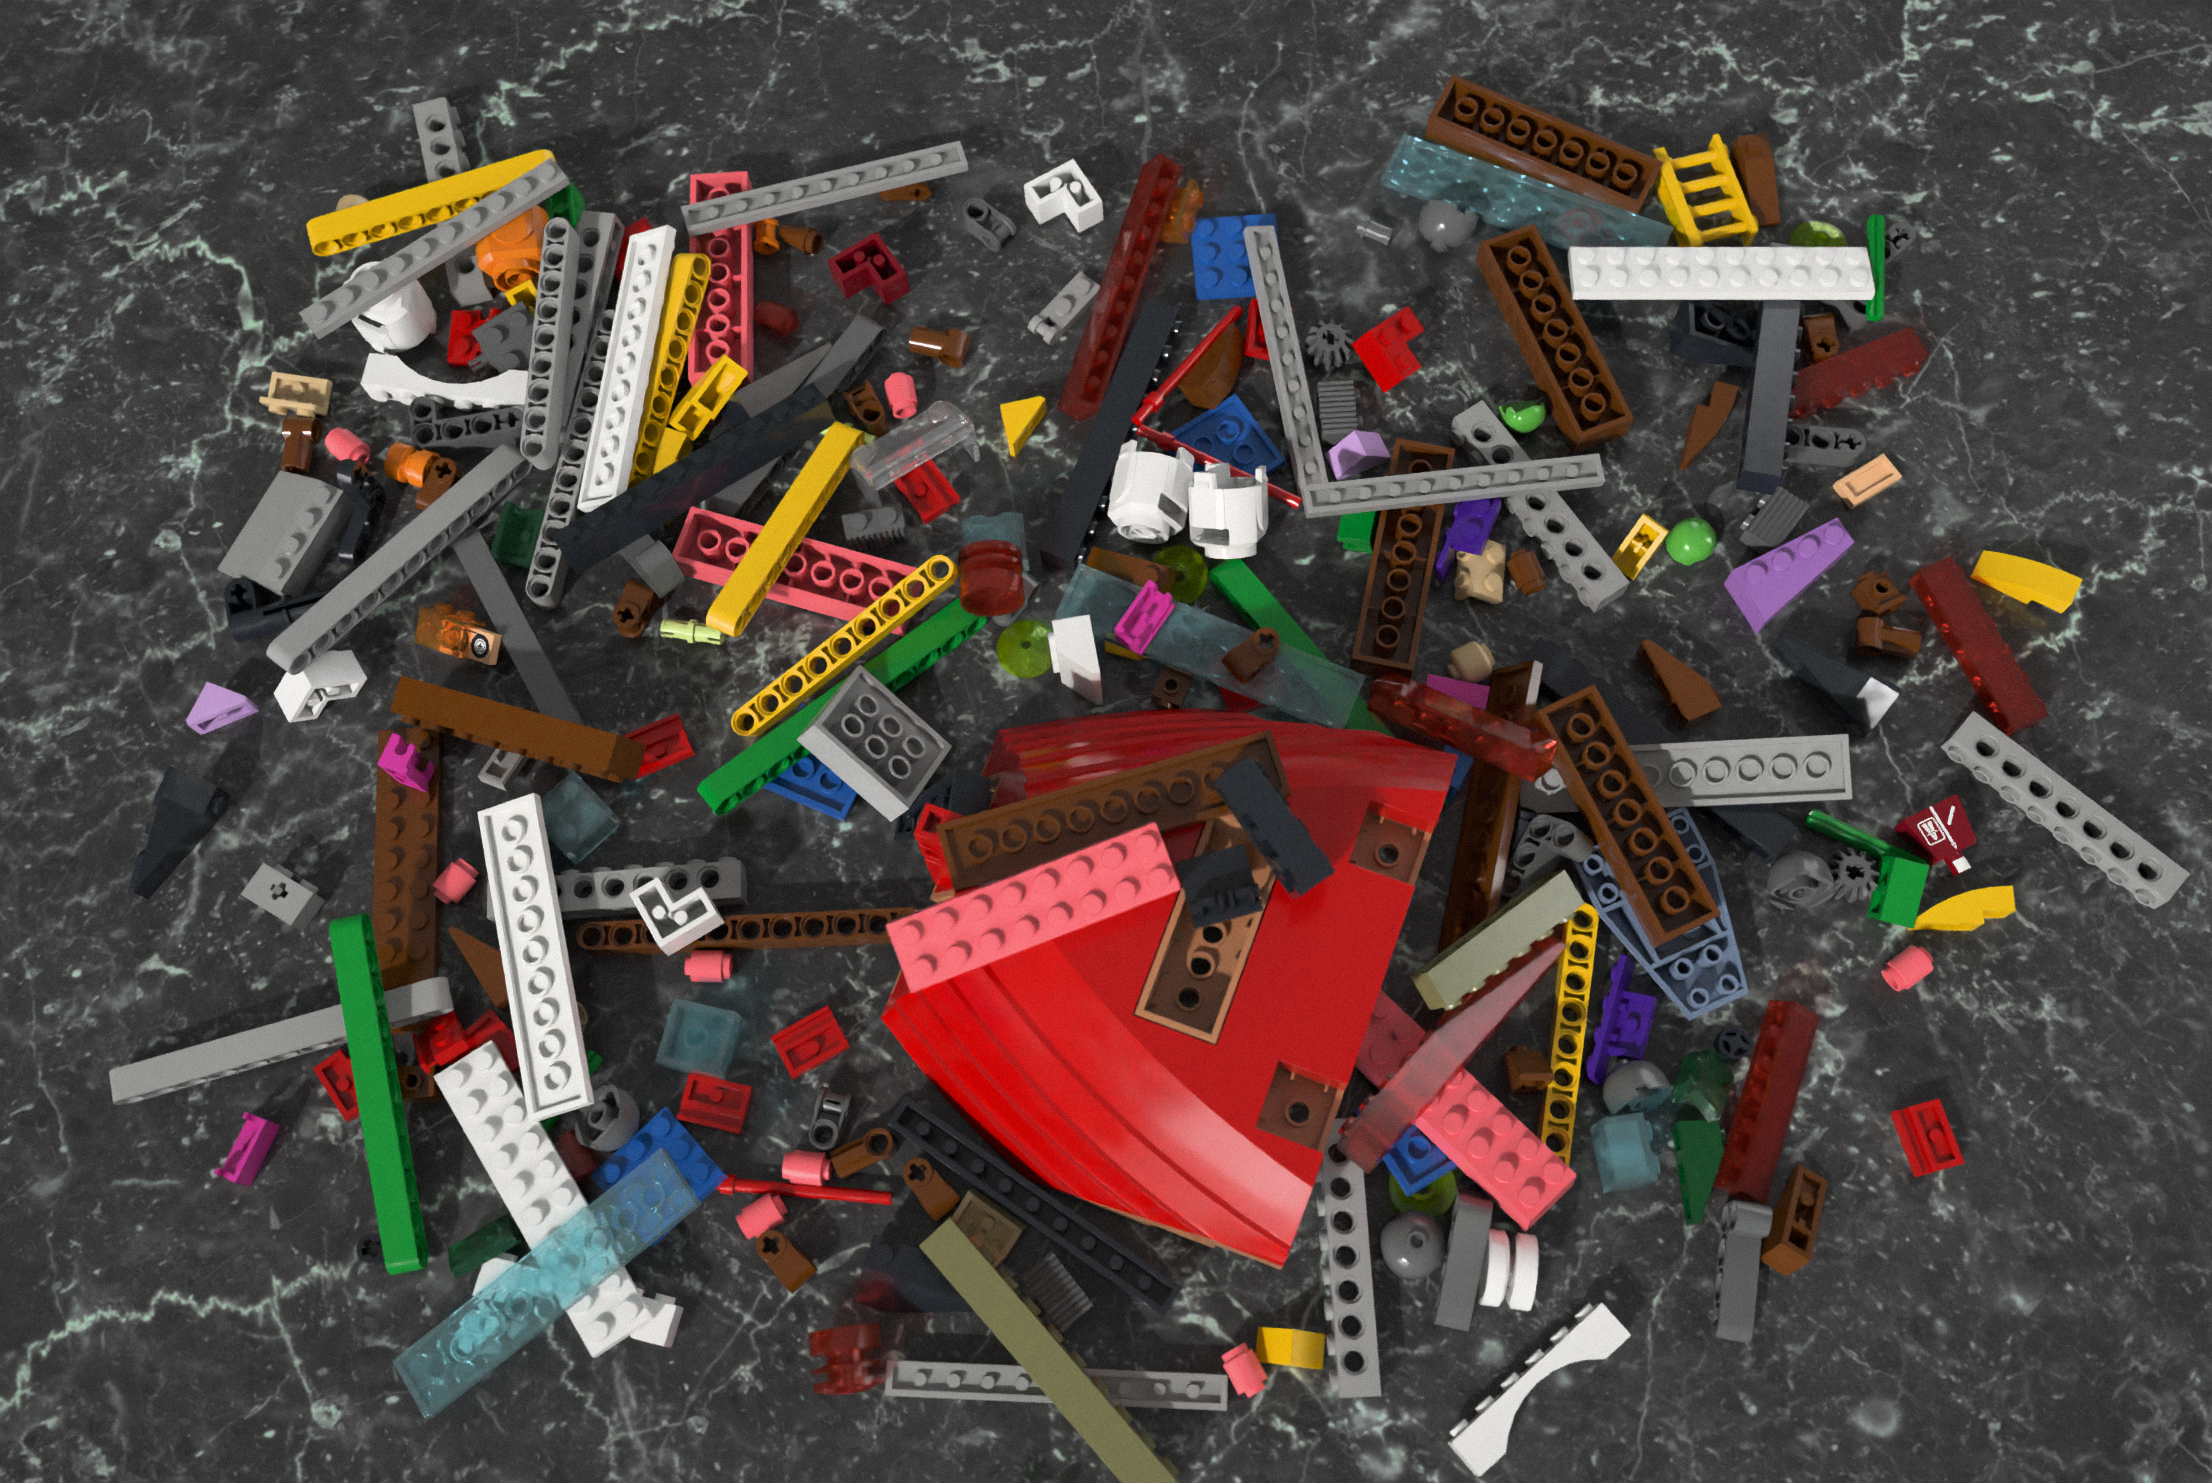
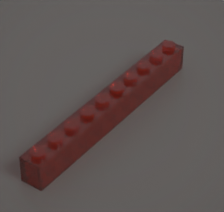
M1161 153L1142 166L1057 406V410L1080 423L1097 415L1183 170L1182 166Z
M1552 934L1543 940H1535L1530 944L1532 949L1528 953L1518 958L1513 957L1508 961L1509 967L1496 975H1489L1484 979L1486 984L1477 991L1464 994L1461 997L1462 1003L1454 1011L1448 1010L1441 1016L1437 1023L1440 1027L1435 1032L1429 1029L1418 1043L1419 1050L1416 1053L1410 1050L1404 1056L1398 1066L1401 1068L1398 1073L1394 1075L1390 1072L1379 1085L1381 1091L1375 1097L1370 1094L1363 1101L1358 1109L1361 1113L1356 1119L1350 1116L1338 1130V1133L1342 1136L1336 1148L1366 1173L1370 1174L1558 963L1567 945Z

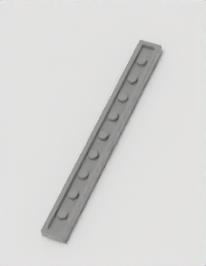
M956 141L681 206L688 235L693 237L968 171V163L961 142Z
M552 158L547 159L300 311V316L318 340L563 189L570 184L568 177Z
M1247 226L1243 231L1297 493L1302 498V486L1328 483L1327 473L1274 226Z
M1598 453L1310 484L1302 486L1301 494L1306 518L1599 487L1605 483V476Z
M887 1360L885 1396L1053 1403L1021 1365ZM1084 1368L1092 1380L1098 1376L1111 1391L1107 1397L1115 1406L1121 1403L1123 1406L1227 1411V1374Z

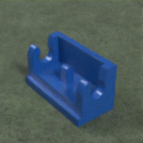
M1446 744L1443 748L1444 752L1458 755L1446 795L1447 803L1452 805L1469 774L1474 759Z

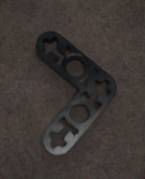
M343 459L337 470V481L356 503V506L340 545L339 560L342 564L358 567L365 559L385 506L386 492L362 462Z

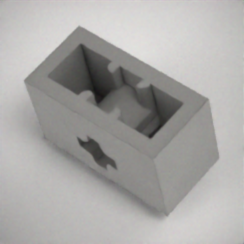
M263 863L240 895L304 932L326 901L316 895L319 888L304 879L299 884L291 880L294 873L279 864L273 869ZM288 892L286 897L283 898L282 896L284 895V893Z

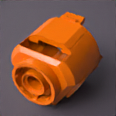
M535 205L474 243L479 269L493 277L494 285L501 291L506 292L527 279L531 280L536 289L538 288L544 229L549 221L547 212L538 205Z

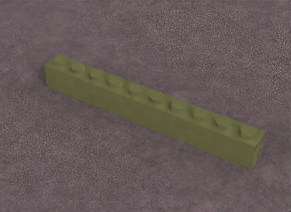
M949 1218L919 1245L1121 1483H1180L1177 1478L1180 1471L1168 1457L1163 1461L1153 1450L1157 1447L1153 1439L1145 1430H1142L1140 1433L1135 1430L1130 1424L1134 1418L1121 1403L1115 1406L1110 1401L1107 1395L1111 1391L1098 1376L1092 1380L1084 1370L1087 1366L1084 1359L1075 1349L1070 1353L1061 1344V1341L1065 1339L1064 1336L1052 1323L1046 1326L1038 1317L1042 1312L1029 1296L1024 1300L1015 1289L1019 1284L1008 1271L1005 1270L1002 1274L993 1265L997 1260L996 1257L984 1244L978 1247L970 1238L974 1232L962 1218L957 1222L954 1218Z

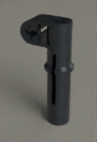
M236 578L227 584L224 592L227 621L231 635L237 642H243L284 631L337 585L294 597L287 594L282 596L279 601L268 603L266 594L250 580ZM245 601L248 602L250 605L253 606V608H250V606H248V605H247L246 603H244V602H245Z

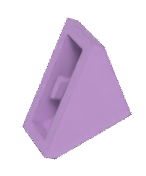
M1358 430L1351 432L1324 455L1336 481L1391 460V456L1379 433Z
M207 682L186 721L189 727L203 735L259 712V709L246 696Z

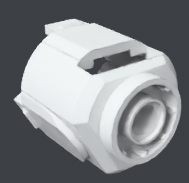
M369 262L361 265L352 273L350 279L344 281L343 285L380 262ZM416 279L351 321L375 350L386 355L395 356L396 352L406 351L417 346L429 333H436L437 314L430 298ZM375 320L383 325L378 328L367 323V321Z
M1130 440L1121 446L1119 459L1116 462L1107 514L1112 522L1118 526L1117 530L1122 536L1141 543H1164L1168 541L1169 536L1178 533L1185 527L1189 507L1188 484L1194 480V456L1183 447L1178 448L1176 458L1154 452H1136L1137 441Z
M1227 462L1205 464V472H1194V482L1188 484L1190 540L1196 546L1204 547L1206 557L1235 559L1257 554L1256 543L1266 533L1269 522L1266 466L1256 468V478L1230 477L1229 463Z

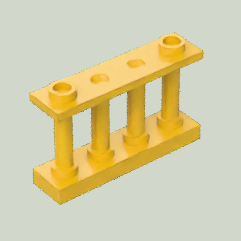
M1719 134L1713 135L1707 151L1676 159L1668 157L1665 147L1653 149L1651 157L1663 162L1654 185L1679 247H1701L1705 242L1740 234L1745 247L1751 245L1758 232V221L1751 214L1729 160L1728 147L1722 143ZM1711 162L1716 174L1682 183L1677 180L1674 171ZM1718 186L1721 187L1725 196L1723 200L1694 207L1687 205L1684 194ZM1730 210L1735 221L1733 224L1701 231L1696 228L1693 219Z

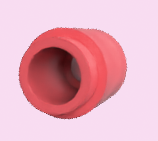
M903 372L893 373L884 383L889 410L893 412V416L896 418L911 417L916 413V407L918 406L913 378Z
M334 428L325 438V445L328 447V451L340 461L351 459L360 461L364 465L369 461L370 447L348 429Z
M459 857L455 863L451 862L432 884L437 888L433 894L447 905L451 901L458 904L477 882L475 878L479 875V872Z
M1910 945L1885 964L1886 968L1881 973L1885 981L1894 990L1900 992L1902 989L1911 988L1933 971L1931 964L1933 958L1925 948L1921 946L1917 948L1914 945Z
M692 950L691 956H686L685 975H690L691 982H723L724 979L732 978L733 957L732 954H725L724 950Z
M794 1150L793 1153H785L782 1165L783 1179H790L791 1183L823 1186L825 1180L831 1179L833 1163L832 1160H828L826 1152Z
M769 1192L742 1208V1213L736 1216V1220L748 1239L754 1236L758 1238L763 1232L772 1230L786 1221L784 1214L788 1212V1209L779 1195L773 1197Z
M1245 1342L1221 1356L1225 1362L1222 1366L1238 1395L1245 1392L1249 1398L1266 1388L1262 1381L1266 1380L1268 1376L1253 1349L1249 1350Z

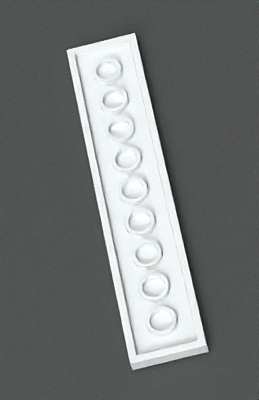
M669 225L632 235L629 239L577 509L586 513L593 511L627 491L630 472L633 468L632 460L635 445L638 441L640 418L644 410L645 392L649 384L648 376L651 361L654 357V345L659 330L661 308L665 300V287L670 274L669 266L672 252L675 248L676 229Z
M1570 247L1568 252L1572 300H1872L1875 294L1867 247Z
M531 793L477 813L529 1121L536 1122L594 1104L541 799L540 795Z
M490 1040L433 1076L591 1356L594 1358L598 1357L653 1320L654 1316L540 1121H529L525 1094L496 1044Z

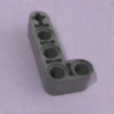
M1898 222L1885 231V272L1905 256L1916 239V231L1912 225ZM1821 300L1822 305L1849 329L1860 330L1868 323L1866 318V300Z
M418 397L409 405L411 439L419 451L425 449L435 452L441 458L496 449L505 442L519 445L521 442L524 413L518 408L510 407L444 419L443 414L431 398Z
M1792 424L1790 434L1785 439L1792 445H1790L1787 459L1783 461L1849 467L1854 464L1865 449L1866 439L1862 433L1853 429ZM1741 439V442H1740L1739 459H1740V451H1741L1742 439ZM1813 443L1819 444L1822 448L1816 447Z
M648 534L618 551L660 598L686 581L667 547L659 539L655 542Z
M1547 814L1537 815L1530 822L1506 866L1498 910L1544 875L1553 873L1561 857L1574 862L1586 860L1593 851V840L1570 822Z
M1455 1188L1450 1214L1452 1223L1435 1303L1433 1324L1467 1332L1469 1330L1493 1212V1201L1486 1193Z
M1734 1200L1726 1203L1723 1208L1711 1321L1713 1337L1743 1343L1751 1341L1755 1318L1761 1239L1769 1235L1772 1224V1209L1770 1206Z

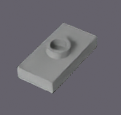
M496 748L479 773L478 778L481 782L507 791L529 757Z

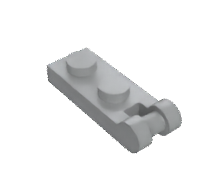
M1079 272L1039 315H1035L1030 320L1028 329L1034 334H1041L1045 342L1053 345L1102 294V287L1082 272ZM1050 321L1054 326L1049 327L1047 324Z

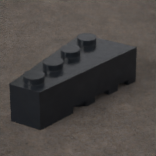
M1248 756L1216 778L1211 784L1291 899L1300 897L1336 871L1325 853L1311 839L1304 823L1299 818L1296 819L1288 807L1290 805L1279 789L1274 790L1268 782L1269 774L1259 760L1253 762Z

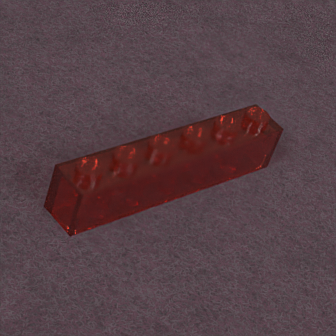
M1912 326L1799 370L1797 371L1798 376L1794 390L1791 389V394L1795 395V402L1792 412L1788 413V418H1793V420L1800 418L1803 420L1812 416L1821 408L1831 409L1839 405L1843 399L1852 396L1854 399L1861 397L1873 387H1886L1893 383L1896 378L1903 375L1911 377L1922 369V364L1929 354Z
M1952 556L1919 569L1909 580V583L1997 729L2006 736L2011 737L2038 725L2048 717L2049 714L2046 711L2043 699L2037 696L2031 687L2027 673L2020 669L2013 657L2011 647L2001 638L1995 621L1985 612L1979 595L1969 586L1961 566L1956 564Z
M1393 671L1372 682L1367 710L1443 744H1447L1452 748L1532 783L1551 770L1557 741Z
M1769 1000L1717 1173L1714 1186L1739 1200L1766 1204L1812 1047L1820 1017L1796 1001Z

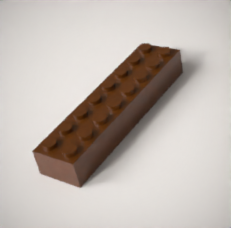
M1455 75L1451 76L1430 114L1425 138L1584 206L1590 202L1596 211L1632 226L1636 222L1663 165L1662 161Z
M1533 223L1482 241L1479 246L1476 262L1572 455L1627 435L1634 417L1574 300H1572V296L1535 224Z
M1396 438L1388 476L1452 469L1455 449ZM1445 503L1381 510L1349 672L1404 683L1410 682Z
M405 676L400 677L390 712L402 715L400 720L402 722L623 784L624 778L636 781L647 746L617 734Z
M1595 684L1538 710L1530 721L1653 948L1720 916L1721 913Z

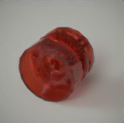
M981 540L970 543L958 553L959 578L961 579L959 582L960 604L966 612L977 616L992 617L1010 614L1022 607L1025 603L1023 578L1021 577L1023 574L1021 550L1015 544L1002 540Z
M879 1323L849 1325L808 1333L810 1356L826 1358V1365L811 1370L812 1376L828 1375V1382L813 1384V1393L839 1396L865 1392L879 1384L885 1383L884 1374L869 1375L868 1368L883 1366V1360L867 1359V1351L881 1347Z

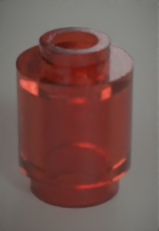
M762 300L755 308L754 320L764 329L787 337L798 328L799 318L795 309L773 300Z
M575 1130L568 1131L557 1138L559 1143L555 1145V1148L575 1182L592 1175L598 1169L595 1164L597 1158L592 1148L579 1143Z

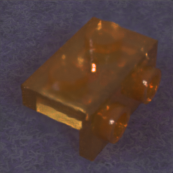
M1189 179L1186 188L1169 187L1152 234L1156 242H1188L1190 233L1195 228L1198 210L1202 207L1204 201L1203 192L1200 190L1195 179Z
M434 603V607H420L414 642L458 658H468L473 628H485L486 622L476 619L475 613L452 611L453 606L444 603Z

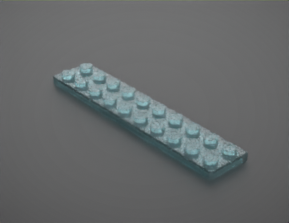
M1406 134L1402 135L1381 178L1382 186L1425 201L1432 199L1458 205L1457 210L1465 214L1466 209L1471 210L1477 214L1479 220L1510 231L1534 223L1544 243L1569 251L1570 247H1666L1673 227Z
M1079 563L1054 618L1055 620L1089 615L1093 636L1130 650L1115 640L1114 629L1143 588ZM1173 600V604H1175L1174 610L1142 654L1325 728H1345L1366 675L1280 642L1278 656L1251 681L1241 686L1221 663V660L1231 649L1244 642L1255 632ZM1261 641L1260 648L1266 646L1271 649V642L1265 644Z
M660 1148L392 1361L425 1419L435 1417L701 1205L666 1149Z

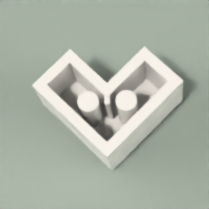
M1074 159L1024 184L1026 205L1040 225L1063 212L1066 213L1079 233L1103 220L1102 200Z
M331 650L323 653L298 675H291L286 672L274 695L289 723L317 719L329 700L356 697L367 678L352 650Z
M657 877L629 894L659 948L668 956L725 923L712 899L702 887L675 902L668 888Z

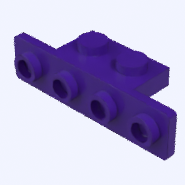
M1489 498L1462 501V503L1458 502L1453 513L1452 527H1447L1443 538L1444 547L1442 552H1437L1434 559L1433 569L1437 572L1439 582H1445L1457 550L1482 556L1500 512L1501 500Z
M1620 954L1618 963H1614L1612 967L1611 980L1613 983L1610 993H1606L1603 1000L1604 1015L1602 1023H1598L1595 1029L1594 1040L1596 1044L1594 1052L1588 1056L1586 1061L1587 1076L1594 1084L1600 1086L1603 1084L1610 1056L1643 1061L1658 1005L1656 997L1628 992L1635 964L1626 954Z

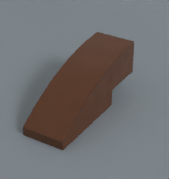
M1715 381L1708 393L1706 405L1697 404L1690 417L1679 465L1680 470L1685 471L1709 448L1734 404L1739 386Z

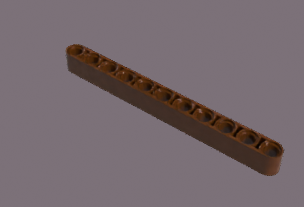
M913 907L721 916L725 923L675 953H692V950L739 951L889 944L892 941L887 928L883 932L877 933L872 930L873 925L879 920L890 922L919 910ZM644 919L589 922L579 928L576 936L579 946L595 957L666 954L659 948L657 943H652L653 935ZM850 921L856 923V928L850 934L841 933L843 924ZM786 924L792 925V931L786 937L778 936L780 927ZM814 924H824V929L819 935L813 936L809 934L810 928ZM760 926L758 936L751 939L746 938L749 928ZM723 927L728 928V934L724 939L715 940L717 930ZM626 932H632L631 941L624 945L620 944L622 935ZM601 933L600 941L594 946H589L591 936Z

